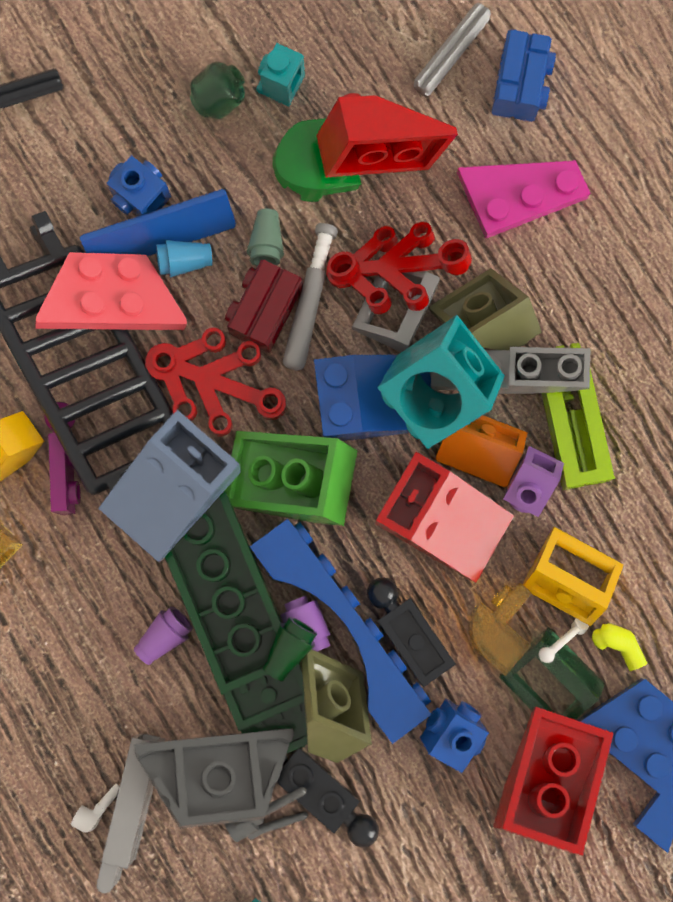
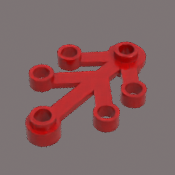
M427 222L414 224L410 229V233L399 242L394 229L390 226H383L377 229L373 237L354 254L343 251L333 255L328 261L326 274L329 282L334 287L347 288L351 286L366 299L371 312L374 314L387 312L391 308L392 301L386 289L375 288L365 278L369 276H380L403 295L406 305L410 310L420 311L429 303L427 291L423 285L414 284L402 273L444 269L445 272L452 275H461L469 269L472 256L466 242L460 239H452L445 242L439 248L437 254L406 257L416 247L426 248L434 242L435 235L431 225ZM426 233L424 236L418 237L420 234ZM379 250L387 252L379 260L369 261ZM421 295L418 299L411 300L414 296ZM383 298L380 303H375L376 300Z
M212 327L207 329L203 333L202 338L179 348L169 343H161L152 347L147 353L145 359L146 368L149 374L156 380L165 381L174 403L173 414L179 410L181 405L189 404L192 407V411L185 417L190 421L195 419L197 407L191 399L187 398L180 377L193 381L210 417L208 421L209 428L217 436L229 434L233 423L230 416L223 411L215 390L255 405L260 416L267 420L279 419L286 411V399L280 390L265 388L260 391L221 376L242 366L256 365L261 359V351L255 342H243L236 352L201 367L190 364L187 361L208 351L218 353L224 349L226 338L224 333L218 328ZM211 335H219L221 341L218 345L210 346L207 344V340ZM247 348L256 350V356L251 360L242 357L244 350ZM166 355L171 358V362L167 367L158 366V360L161 356ZM273 396L278 400L277 406L272 409H268L263 405L265 398ZM225 418L228 421L227 427L224 430H216L214 428L216 419Z

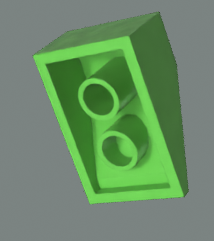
M236 431L231 457L240 464L241 473L225 490L235 509L306 522L344 526L358 450L338 438Z

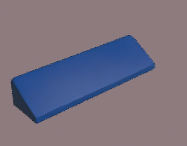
M220 189L80 236V240L86 253L143 254L151 256L157 254L156 245L165 244V240L193 242L236 227V222L226 190Z

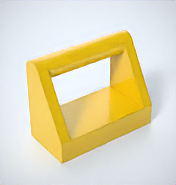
M554 526L531 566L521 588L591 626L607 610L623 564ZM555 545L608 573L600 589L598 590L548 562Z

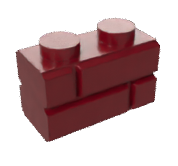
M261 259L257 269L250 267L242 283V288L246 290L240 302L234 300L230 304L225 316V321L229 322L227 325L229 334L244 342H255L261 350L271 353L302 291L303 279L264 259Z

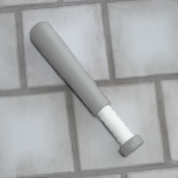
M318 223L315 228L318 240L316 241L312 264L306 271L283 357V365L291 370L299 371L305 367L326 276L324 271L331 240L335 239L338 234V229L327 223Z

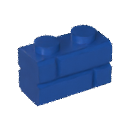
M513 29L507 31L491 110L493 115L507 118L514 117L518 120L532 122L535 121L539 109H546L550 87L543 85L545 75H552L556 59V53L550 52L552 41L550 36L535 33L529 35L528 32Z

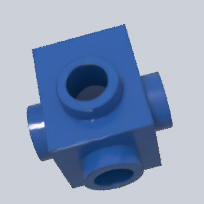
M132 155L125 163L121 162L114 167L109 175V181L106 183L113 195L110 199L111 202L124 214L128 215L130 212H133L137 217L161 209L171 198V194L167 184L160 179L162 177L161 172L149 161L145 160L141 163Z
M446 698L440 708H436L431 712L432 715L428 717L426 729L420 736V739L429 755L463 773L473 756L478 755L484 748L489 732L480 721L482 715L478 710L466 702L462 701L460 705H457Z

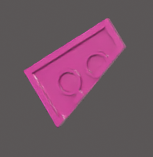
M576 161L459 167L457 170L459 180L485 239L584 201L591 194Z

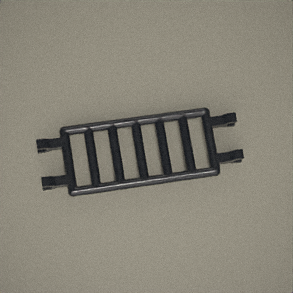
M46 211L32 215L31 220L34 225L30 226V232L41 245L46 255L7 269L0 256V288L62 266L69 252H85L79 245L63 248ZM48 293L5 309L0 300V333L84 488L91 495L99 494L105 490L109 494L134 460L97 477L86 456L161 422L164 425L173 415V410L157 381L149 374L145 360L128 330H111L118 344L41 375L31 357L32 355L97 329H55L23 342L13 323L38 314ZM126 357L136 375L135 377L66 407L59 408L49 389ZM141 390L145 391L154 407L153 410L78 443L68 422Z

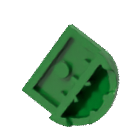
M326 118L305 120L292 126L281 139L273 155V171L279 184L284 189L289 187L301 195L300 199L303 201L319 202L323 195L356 191L362 184L359 175L325 176L316 135Z

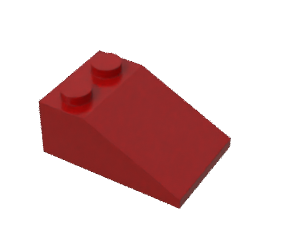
M350 93L337 99L316 137L325 176L339 177L429 170L458 133L456 127L379 96H361L358 93Z
M534 707L506 780L493 827L571 854L583 856L614 733L539 707Z

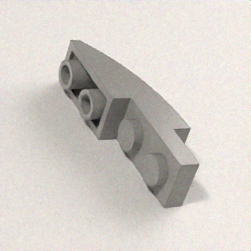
M510 347V350H485L505 375L498 394L553 393L589 389L591 348ZM432 372L431 388L433 390H458L455 384L448 378Z

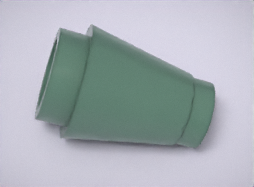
M265 208L257 211L247 247L250 263L258 267L261 259L278 266L280 259L284 256L279 213L276 210Z

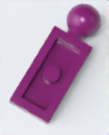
M56 402L60 409L69 405L65 402ZM44 414V420H45L46 425H47L51 430H53V428L51 427V425H50V423H49L47 417H46L45 414ZM75 420L68 422L70 428L73 427ZM53 430V433H48L51 512L59 515L76 514L75 504H80L81 501L80 484L78 481H74V467Z

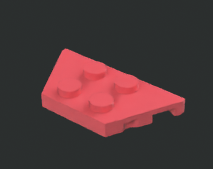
M69 252L35 320V329L185 330L187 325V319L148 256L143 254Z

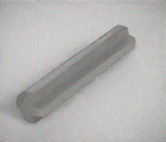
M481 3L474 4L414 81L416 91L420 92L423 96H429L489 21L491 12Z

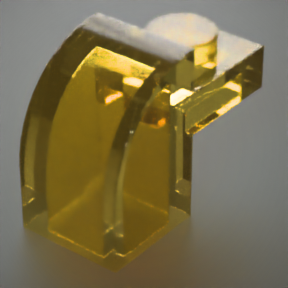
M515 583L511 588L505 584L491 600L495 605L492 610L482 602L477 603L471 612L468 623L469 638L474 650L493 669L504 676L508 674L531 646L507 624L532 594L521 583Z

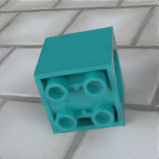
M456 315L398 354L379 384L378 389L384 402L390 408L395 409L406 422L410 434L414 438L420 439L424 446L429 449L491 411L505 375L459 316ZM434 372L445 376L455 384L459 393L443 394L433 390L424 382L420 373Z

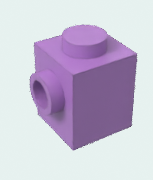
M528 446L511 477L503 500L509 502L513 508L520 512L531 513L539 517L560 481L564 463Z

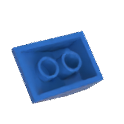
M347 355L314 359L323 437L349 441L410 433L406 422L395 409L390 408L384 402L378 389L379 384L397 355ZM430 372L420 373L424 382L431 388Z

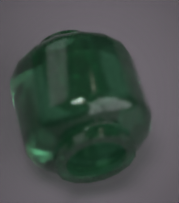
M215 61L192 79L190 84V101L200 115L206 118L222 119L244 101L245 89L243 84L245 79L240 70L234 65L228 66L223 62Z

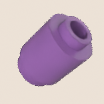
M305 595L284 604L287 612L280 615L283 623H286L291 616L304 622L317 632V636L313 640L315 646L312 650L320 651L331 646L327 637L331 634L317 600L308 602Z

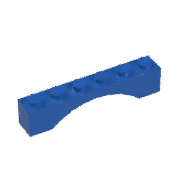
M286 519L249 547L272 579L294 585L313 594L328 605L346 624L358 645L365 665L368 685V711L393 744L432 715L426 708V705L432 701L418 682L410 686L402 673L408 668L394 649L388 654L378 642V640L384 637L370 617L363 621L354 608L360 605L359 601L347 585L341 589L331 578L336 573V570L323 553L316 557L309 548L308 544L314 540L301 522L293 526L290 520Z

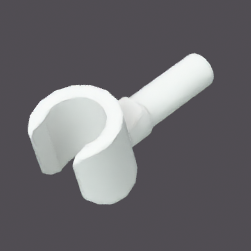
M115 783L96 804L94 810L81 805L71 825L84 833L94 830L105 809L118 796L120 786Z

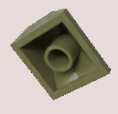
M492 268L429 306L430 312L443 324L458 315L483 348L510 350V347H521L542 333L529 296Z
M311 649L302 659L308 752L339 763L372 744L364 674L357 669Z

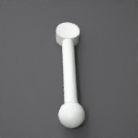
M576 618L568 632L550 647H544L539 651L540 660L544 663L552 662L555 658V653L575 635H583L588 630L589 625Z

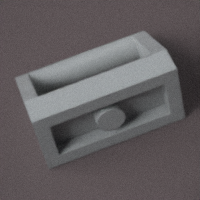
M427 271L402 273L414 284H421L425 287L429 296V303L420 311L408 309L398 332L370 325L374 313L371 312L366 299L351 328L399 352L409 348L440 281V277ZM376 276L372 285L375 288L387 289L389 284L380 276ZM421 295L414 296L413 300L418 299ZM382 298L376 300L375 303H380Z

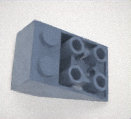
M177 410L147 442L98 509L160 563L241 473L240 464Z

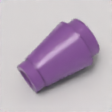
M171 606L167 611L161 610L134 647V652L144 663L150 665L154 660L159 659L188 640V633L193 627L186 616L175 607Z

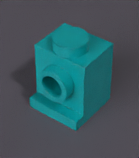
M276 43L274 49L269 54H265L261 60L258 69V75L261 80L256 88V92L289 107L305 77L304 55Z

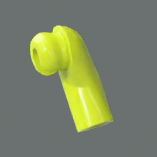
M608 623L593 631L592 640L595 646L601 650L610 647L620 651L629 671L639 669L648 664L634 634L630 630Z

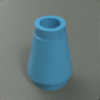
M165 240V244L156 245L160 275L169 274L171 278L205 268L206 266H212L213 264L210 243L202 244Z

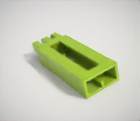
M579 342L570 344V348H581ZM561 345V346H556L555 348H565V347H564V345ZM591 369L589 389L577 390L581 405L579 410L566 412L564 402L574 399L571 391L541 393L555 459L564 463L560 478L562 490L610 482L615 479Z

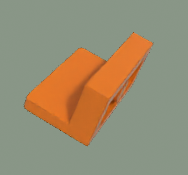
M483 415L443 439L435 459L442 464L499 486L507 487L523 454L528 432Z

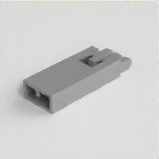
M139 733L131 739L97 880V889L101 893H109L119 882L123 868L128 869L137 858L154 788L135 756L134 746L135 744L163 742L165 738Z

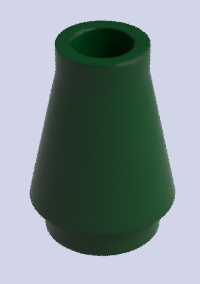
M291 616L286 623H280L263 670L276 680L284 681L289 672L315 646L313 640L317 636V632L304 622Z

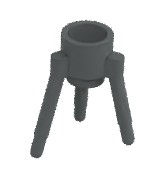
M287 756L284 759L283 765L288 761ZM300 787L271 802L265 816L304 796L307 792L306 788ZM303 811L264 823V819L226 823L225 827L235 842H239L246 837L253 840L263 833L305 820L308 814Z

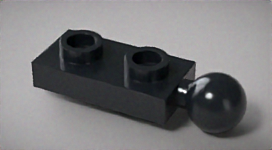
M380 577L374 579L369 584L367 589L369 602L376 608L384 609L387 613L378 620L379 624L422 687H425L456 665L411 598L401 605L397 601L398 588L391 579Z
M298 748L282 767L277 783L288 793L300 787H305L307 790L306 794L296 800L333 834L344 824L347 827V836L352 844L361 848L374 844L379 835V826L376 820L368 814L357 815L353 811L361 800L305 750Z

